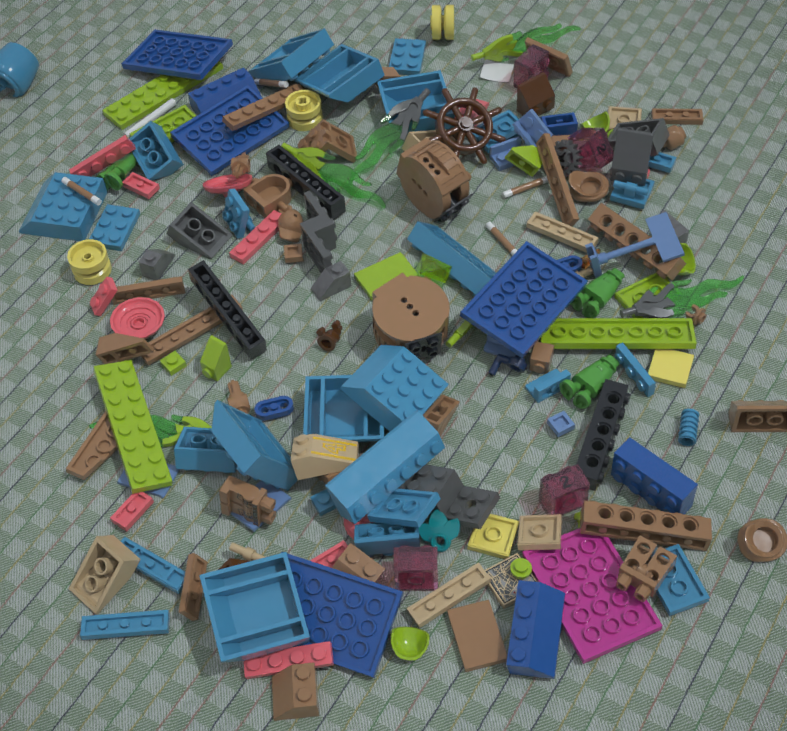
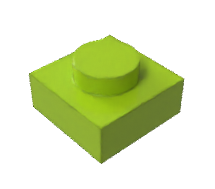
M176 351L160 360L161 366L171 376L187 366L186 361Z

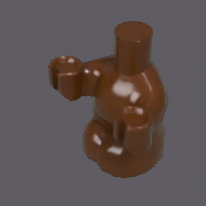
M339 320L332 323L331 327L333 329L326 331L324 327H321L316 332L320 336L317 339V343L325 351L334 350L336 343L340 340L343 328Z

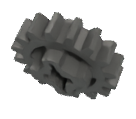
M572 140L556 141L554 147L564 176L569 177L571 172L579 171L578 165H582L580 159L583 156L579 155L582 149H577L578 144H573Z

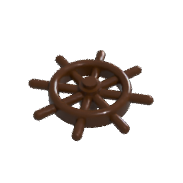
M476 87L472 88L469 98L456 99L452 98L447 88H443L442 94L447 103L441 108L440 112L436 113L427 109L423 111L424 116L436 120L435 130L437 135L429 138V140H438L444 143L458 158L459 155L476 153L481 164H486L487 159L482 149L489 140L492 139L500 143L506 141L504 136L493 133V121L491 118L500 114L502 109L497 107L488 111L481 103L476 101L478 88ZM458 108H466L464 117ZM452 110L456 119L447 117L445 115ZM472 111L479 115L473 119L470 118ZM483 122L484 129L478 128L474 125ZM444 123L455 127L445 131ZM472 133L483 136L482 140L477 143ZM453 135V137H454L457 141L454 142V141L450 138V136ZM465 137H467L471 145H462Z

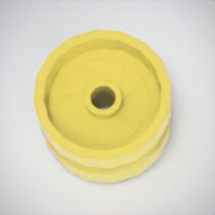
M432 5V15H430L432 40H440L442 38V30H444L446 40H454V5H446L444 15H442L440 5Z
M299 90L291 93L286 98L285 108L290 127L298 131H309L323 119L321 99L316 92Z
M86 239L77 242L68 251V262L75 280L79 283L95 285L101 283L110 275L112 269L105 245L100 241Z

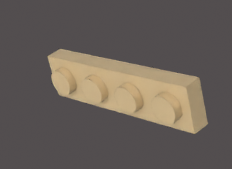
M534 212L527 221V228L586 253L585 245L593 243L595 247L598 243V237L538 212Z
M478 562L408 607L407 612L420 629L491 583V578Z

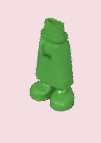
M130 152L108 166L97 177L104 179L107 191L110 188L118 191L123 186L122 180L127 177L138 162L133 153Z
M616 268L608 270L588 283L570 304L576 311L582 309L584 317L596 318L600 313V308H603L615 294L625 275Z
M611 355L602 357L574 375L572 381L569 379L563 380L559 384L560 391L569 401L574 397L573 404L576 407L587 409L591 405V398H596L602 391L605 379H611L620 363Z

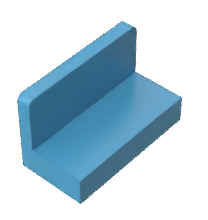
M554 369L526 384L525 388L537 403H540L560 392L559 384L565 379L571 380V374L567 369L562 372Z

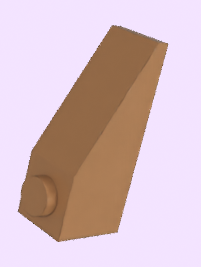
M112 333L99 337L96 356L104 364H109L153 353L154 348L144 338Z
M443 394L423 414L427 421L438 431L440 437L460 401Z

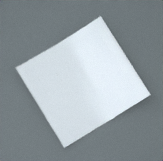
M485 60L480 77L491 81L509 82L514 64Z

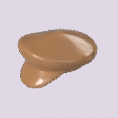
M573 171L569 175L570 193L576 201L595 202L604 198L609 191V181L601 173Z
M768 518L755 519L745 523L738 532L737 541L739 549L751 561H774L786 552L787 533L784 527L775 520Z

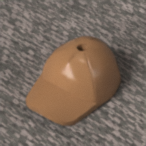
M290 209L280 215L278 228L281 239L294 243L299 242L301 237L300 223L304 222L300 212Z

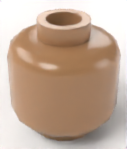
M672 125L668 127L669 137L663 148L667 147L669 150H674L684 144L686 134L681 126Z

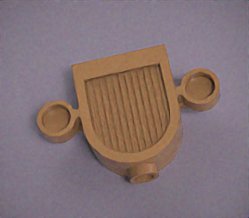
M269 174L260 179L252 178L251 184L243 189L245 201L264 218L273 210L279 211L282 214L287 210L293 209L292 206L288 205L292 199L290 188L293 186V183L289 178L280 174Z

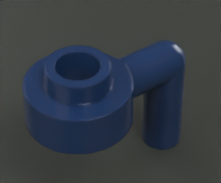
M498 354L488 374L495 376L501 363L506 364L517 372L524 373L527 364L525 359L518 355L509 358Z

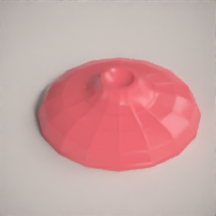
M232 174L215 177L205 181L203 188L207 192L223 194L224 197H227L228 189L235 188L236 191H240L250 185L252 175L244 174L239 179H236Z
M137 297L124 301L114 309L110 317V325L115 333L147 339L161 328L165 314L163 307L157 301L150 298Z

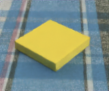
M655 349L648 374L654 381L686 388L694 355L672 349Z
M490 514L481 530L473 528L468 543V550L507 559L514 544L519 521Z

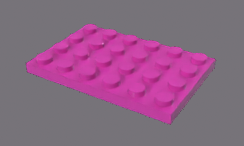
M580 528L562 535L561 549L525 550L522 552L523 558L531 563L532 574L538 582L565 592L561 626L583 664L662 630L663 625L647 600L641 602L634 597V592L637 588L630 585L627 591H622L616 587L619 568L623 560L609 537L581 534Z

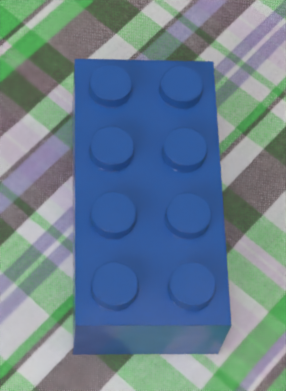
M629 437L614 452L611 476L617 482L627 486L631 492L644 498L649 505L655 506L663 512L681 513L684 515L693 506L698 484Z

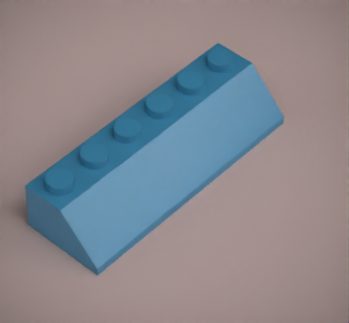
M417 221L407 238L412 243L411 246L422 251L424 253L423 256L427 259L435 261V265L439 269L446 270L450 278L458 280L461 287L472 291L474 297L496 274L493 269L437 225Z
M416 410L329 481L325 487L340 516L356 524L439 454L445 446L438 431Z

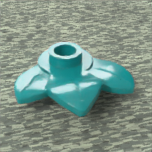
M436 509L430 516L429 524L423 523L418 528L419 534L423 540L430 542L434 550L443 552L450 547L451 540L458 536L460 522L458 518L448 521L444 513ZM442 537L445 541L444 544L438 543L437 539Z

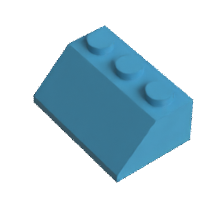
M152 121L148 122L129 138L136 147L132 151L134 157L147 179L151 181L172 175L184 165L163 128Z
M183 428L174 448L176 469L235 473L238 465L226 456L227 451L225 448L216 443V437L211 432L212 428Z
M383 523L356 524L354 543L358 549L369 557L374 556V554L390 556L396 552L412 554L420 550L419 529L417 527Z

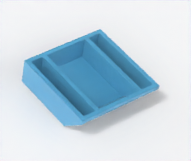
M325 28L291 38L248 72L257 79L292 81L298 77L299 72L306 71L309 68V64L316 63L320 60L319 57L321 55L329 53L334 43Z
M341 44L311 65L306 71L301 72L294 81L328 98L349 102L354 100L360 93L366 91L372 84L377 83L385 75L379 59Z
M441 70L377 81L389 126L402 133L403 123L401 127L392 125L391 122L398 115L390 118L388 113L395 105L413 99L416 96L418 97L425 88H428L431 93L423 101L419 123H413L411 120L408 133L435 130L436 120L424 116L423 111L427 109L439 113L441 108L447 103L442 94V89L447 87ZM452 110L445 115L455 119ZM444 123V128L446 130L455 127Z
M55 172L43 183L19 229V233L74 241L85 240L102 203L99 206L94 204L61 181L63 177H67L100 198L103 203L108 193L104 179Z
M380 345L339 389L387 430L392 431L416 410L423 415L449 384L404 346Z
M352 375L305 376L303 434H318L358 442L379 441L385 436V427L339 389Z
M219 400L215 402L211 432L216 437V443L227 451L226 456L238 465L237 470L243 476L249 475L256 481L259 479L266 485L272 484L277 489L282 488L288 491L298 481L291 463V457L262 420Z
M286 552L199 575L221 663L245 661L309 643L308 628Z

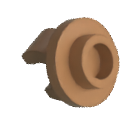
M693 304L692 310L695 313L690 314L686 312V318H692L694 325L701 324L707 316L705 314L706 309H699L697 305Z

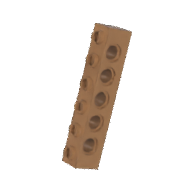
M600 203L588 218L593 230L597 233L603 232V236L610 242L616 241V245L619 248L632 245L636 240L640 242L652 238L603 203ZM656 245L629 253L637 261L639 258L643 260L642 264L648 269H656V274L664 280L667 277L673 281L686 265L681 257L659 264L661 256Z
M585 500L580 512L581 534L637 541L641 535L655 544L666 546L679 544L681 548L707 551L712 541L711 518Z

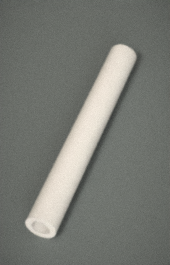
M171 98L124 132L123 136L126 135L130 138L129 133L161 117L176 106V101Z

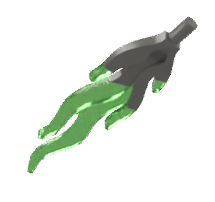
M425 88L418 97L416 96L413 99L395 105L381 119V124H384L398 115L394 121L380 127L369 136L363 150L355 157V160L358 161L364 158L373 145L376 144V147L369 158L353 169L349 179L350 185H352L358 173L378 163L384 150L392 142L397 140L390 148L389 154L393 153L404 143L411 120L413 122L412 130L416 129L420 120L423 101L431 93L428 88Z
M742 275L732 281L707 279L696 286L685 289L678 287L688 286L692 280H678L666 285L656 296L653 295L658 290V287H653L645 292L641 299L632 307L620 310V316L623 318L635 314V316L647 318H670L676 315H683L685 310L677 308L692 309L693 304L701 308L719 297H726L728 293L723 291H717L705 297L700 295L712 289L733 288L739 285L744 276ZM668 307H677L676 309H664Z

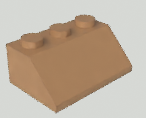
M731 401L728 411L731 432H787V401Z

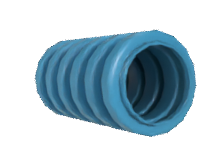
M688 408L681 412L678 442L684 446H693L697 438L699 412Z

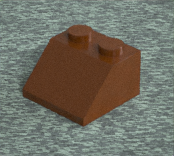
M544 72L517 85L516 111L522 116L531 109L540 116L554 108L555 94Z

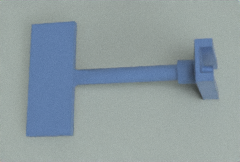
M667 212L645 219L652 238L606 254L605 252L598 254L593 243L585 245L595 279L602 275L601 264L651 245H656L663 263L684 256V251Z

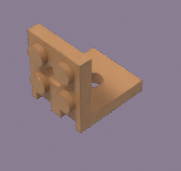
M324 119L312 128L298 143V148L313 147L319 148L324 152L329 149L353 163L358 159L353 136Z

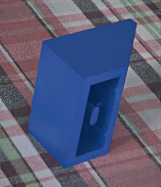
M574 112L539 117L553 136L571 135V139H577L578 122Z

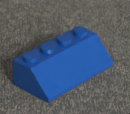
M243 67L189 92L188 97L192 110L199 115L247 85L260 96L261 94L253 77Z
M518 580L506 662L510 674L555 679L565 592L541 582Z

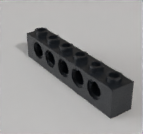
M277 145L266 152L268 168L276 174L289 178L293 183L292 187L302 196H304L305 192L311 191L314 196L318 197L321 207H325L329 218L334 220L346 212L344 196L282 146Z
M203 260L189 268L188 272L191 282L248 357L252 360L267 351L266 341L206 262Z
M605 379L573 472L572 485L596 491L598 484L602 485L605 475L602 470L603 467H608L610 456L607 455L609 451L612 452L614 449L615 440H613L614 435L618 436L621 425L618 422L623 420L626 409L623 406L629 403L631 395L627 393L629 385Z

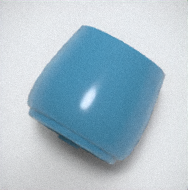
M10 42L0 49V91L6 87L14 89L13 97L22 96L28 91L40 66L35 55L20 44Z

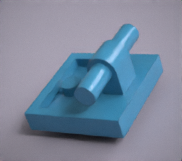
M646 179L645 186H641L628 181L625 183L615 180L610 201L644 209L655 181Z
M235 188L228 189L222 217L237 238H244L246 226L250 232L255 228L249 215L250 209Z

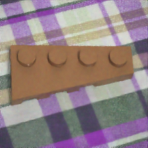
M106 411L66 467L67 473L85 480L118 450Z

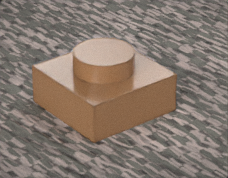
M301 243L284 245L285 263L303 261Z

